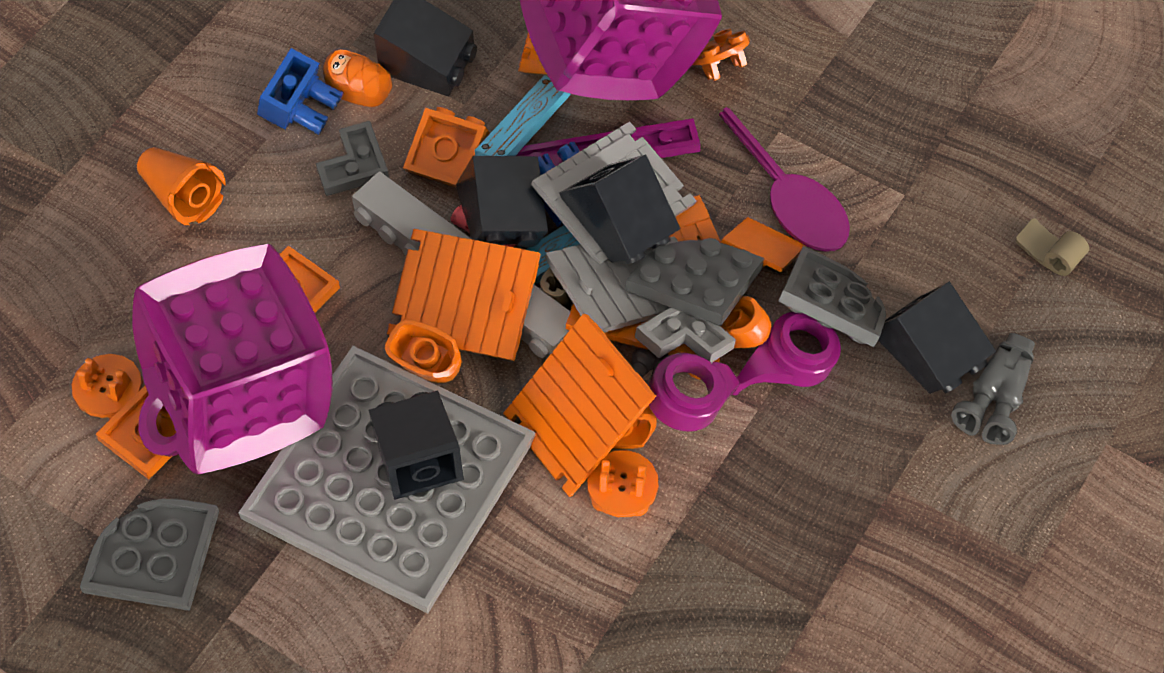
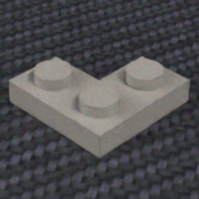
M669 308L638 326L635 333V338L658 358L685 344L697 355L711 363L733 350L736 341L734 337L719 325L674 308Z

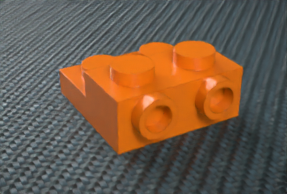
M425 107L403 169L406 172L456 187V183L472 156H475V149L490 134L489 130L484 126L485 122L471 116H467L466 120L454 117V112L443 107H437L436 111Z

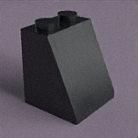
M393 0L373 33L378 64L390 73L391 78L448 97L454 86L460 85L467 63H472L477 53L473 30L426 0Z
M646 154L608 164L559 192L562 200L612 263L626 260L627 264L639 261L646 256L644 252L650 247L656 249L658 246L667 244L671 241L669 236L681 229Z
M472 156L456 183L458 196L472 240L498 245L517 244L520 248H530L539 244L548 232L544 200L531 185L532 181L540 176L538 156Z
M950 281L920 295L888 317L878 339L929 394L939 390H943L945 394L952 391L963 383L960 379L961 376L968 371L970 375H973L988 365L986 358L996 352Z
M438 390L430 393L419 392L411 398L398 402H384L376 408L368 410L394 500L464 480L460 447Z

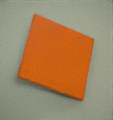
M749 217L744 219L721 241L723 244L763 257L764 267L767 265L779 272H782L797 258L802 247L805 246L799 241Z

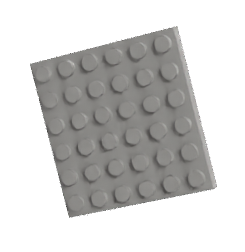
M352 346L332 375V399L324 427L282 448L239 511V515L242 520L428 614L530 449L535 432L362 349ZM438 390L460 447L464 480L394 500L368 410L376 408L384 402H398L411 398L419 392L430 393Z

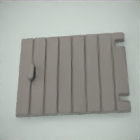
M631 122L626 123L558 166H555L534 179L531 183L591 258L600 265L609 260V258L562 200L559 192L608 164L646 154L675 217L697 202L691 193L685 197L679 194L678 191L684 185L643 137L636 141L631 137L636 131Z
M670 237L671 241L667 244L678 241L675 237ZM581 244L546 253L545 259L550 269L565 289L580 313V317L582 314H588L604 333L648 321L671 308L626 291L627 278L644 258L631 264H627L626 260L613 263L607 260L600 265L591 258ZM652 247L646 249L644 252L647 256L655 249H652Z

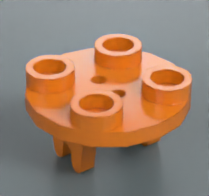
M725 29L713 35L714 40L707 43L692 65H701L707 79H713V81L720 79L717 67L720 60L730 57L735 67L738 65L740 68L746 66L747 62L743 49L749 45L750 39L745 31L732 33L731 29Z
M105 354L92 359L87 358L73 378L71 384L72 396L77 406L90 416L108 417L111 419L142 389L143 378L135 363L125 356Z
M618 450L608 453L587 478L588 494L592 500L593 507L598 511L615 517L644 515L648 511L649 506L654 502L659 489L658 474L653 464L643 455L629 450Z

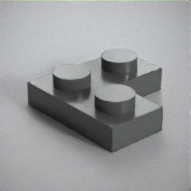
M370 121L339 129L346 155L316 163L326 196L361 187L379 171L389 178L388 169Z

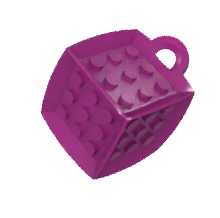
M520 0L531 42L556 90L605 100L659 99L692 66L722 19L718 0Z
M272 245L249 246L209 256L166 272L137 286L134 293L132 310L133 335L142 368L143 380L149 394L140 411L139 433L144 446L150 452L169 457L179 454L183 462L193 473L203 474L265 456L291 445L324 427L330 410L333 390L329 348L303 289ZM163 406L169 413L176 433L171 437H164L157 430L156 419Z

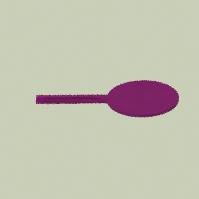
M724 108L719 113V116L774 180L770 191V204L781 226L794 239L812 249L829 252L843 247L849 237L850 225L847 214L838 199L827 188L811 178L798 174L786 175L731 109Z

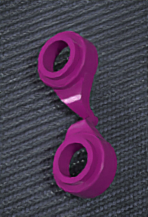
M793 311L785 313L774 322L768 339L762 345H759L738 377L735 376L728 365L719 362L711 363L696 354L677 353L670 355L658 364L649 381L648 386L656 395L649 404V407L661 422L673 429L687 432L701 430L713 422L721 407L731 395H738L741 390L749 385L767 382L810 387L824 381L840 357L841 345L838 335L833 328L822 326L816 319L804 313ZM803 330L815 336L821 344L822 352L809 354L801 351L792 343L789 336L790 332ZM682 372L694 374L705 383L708 395L701 398H692L684 395L676 388L673 375Z

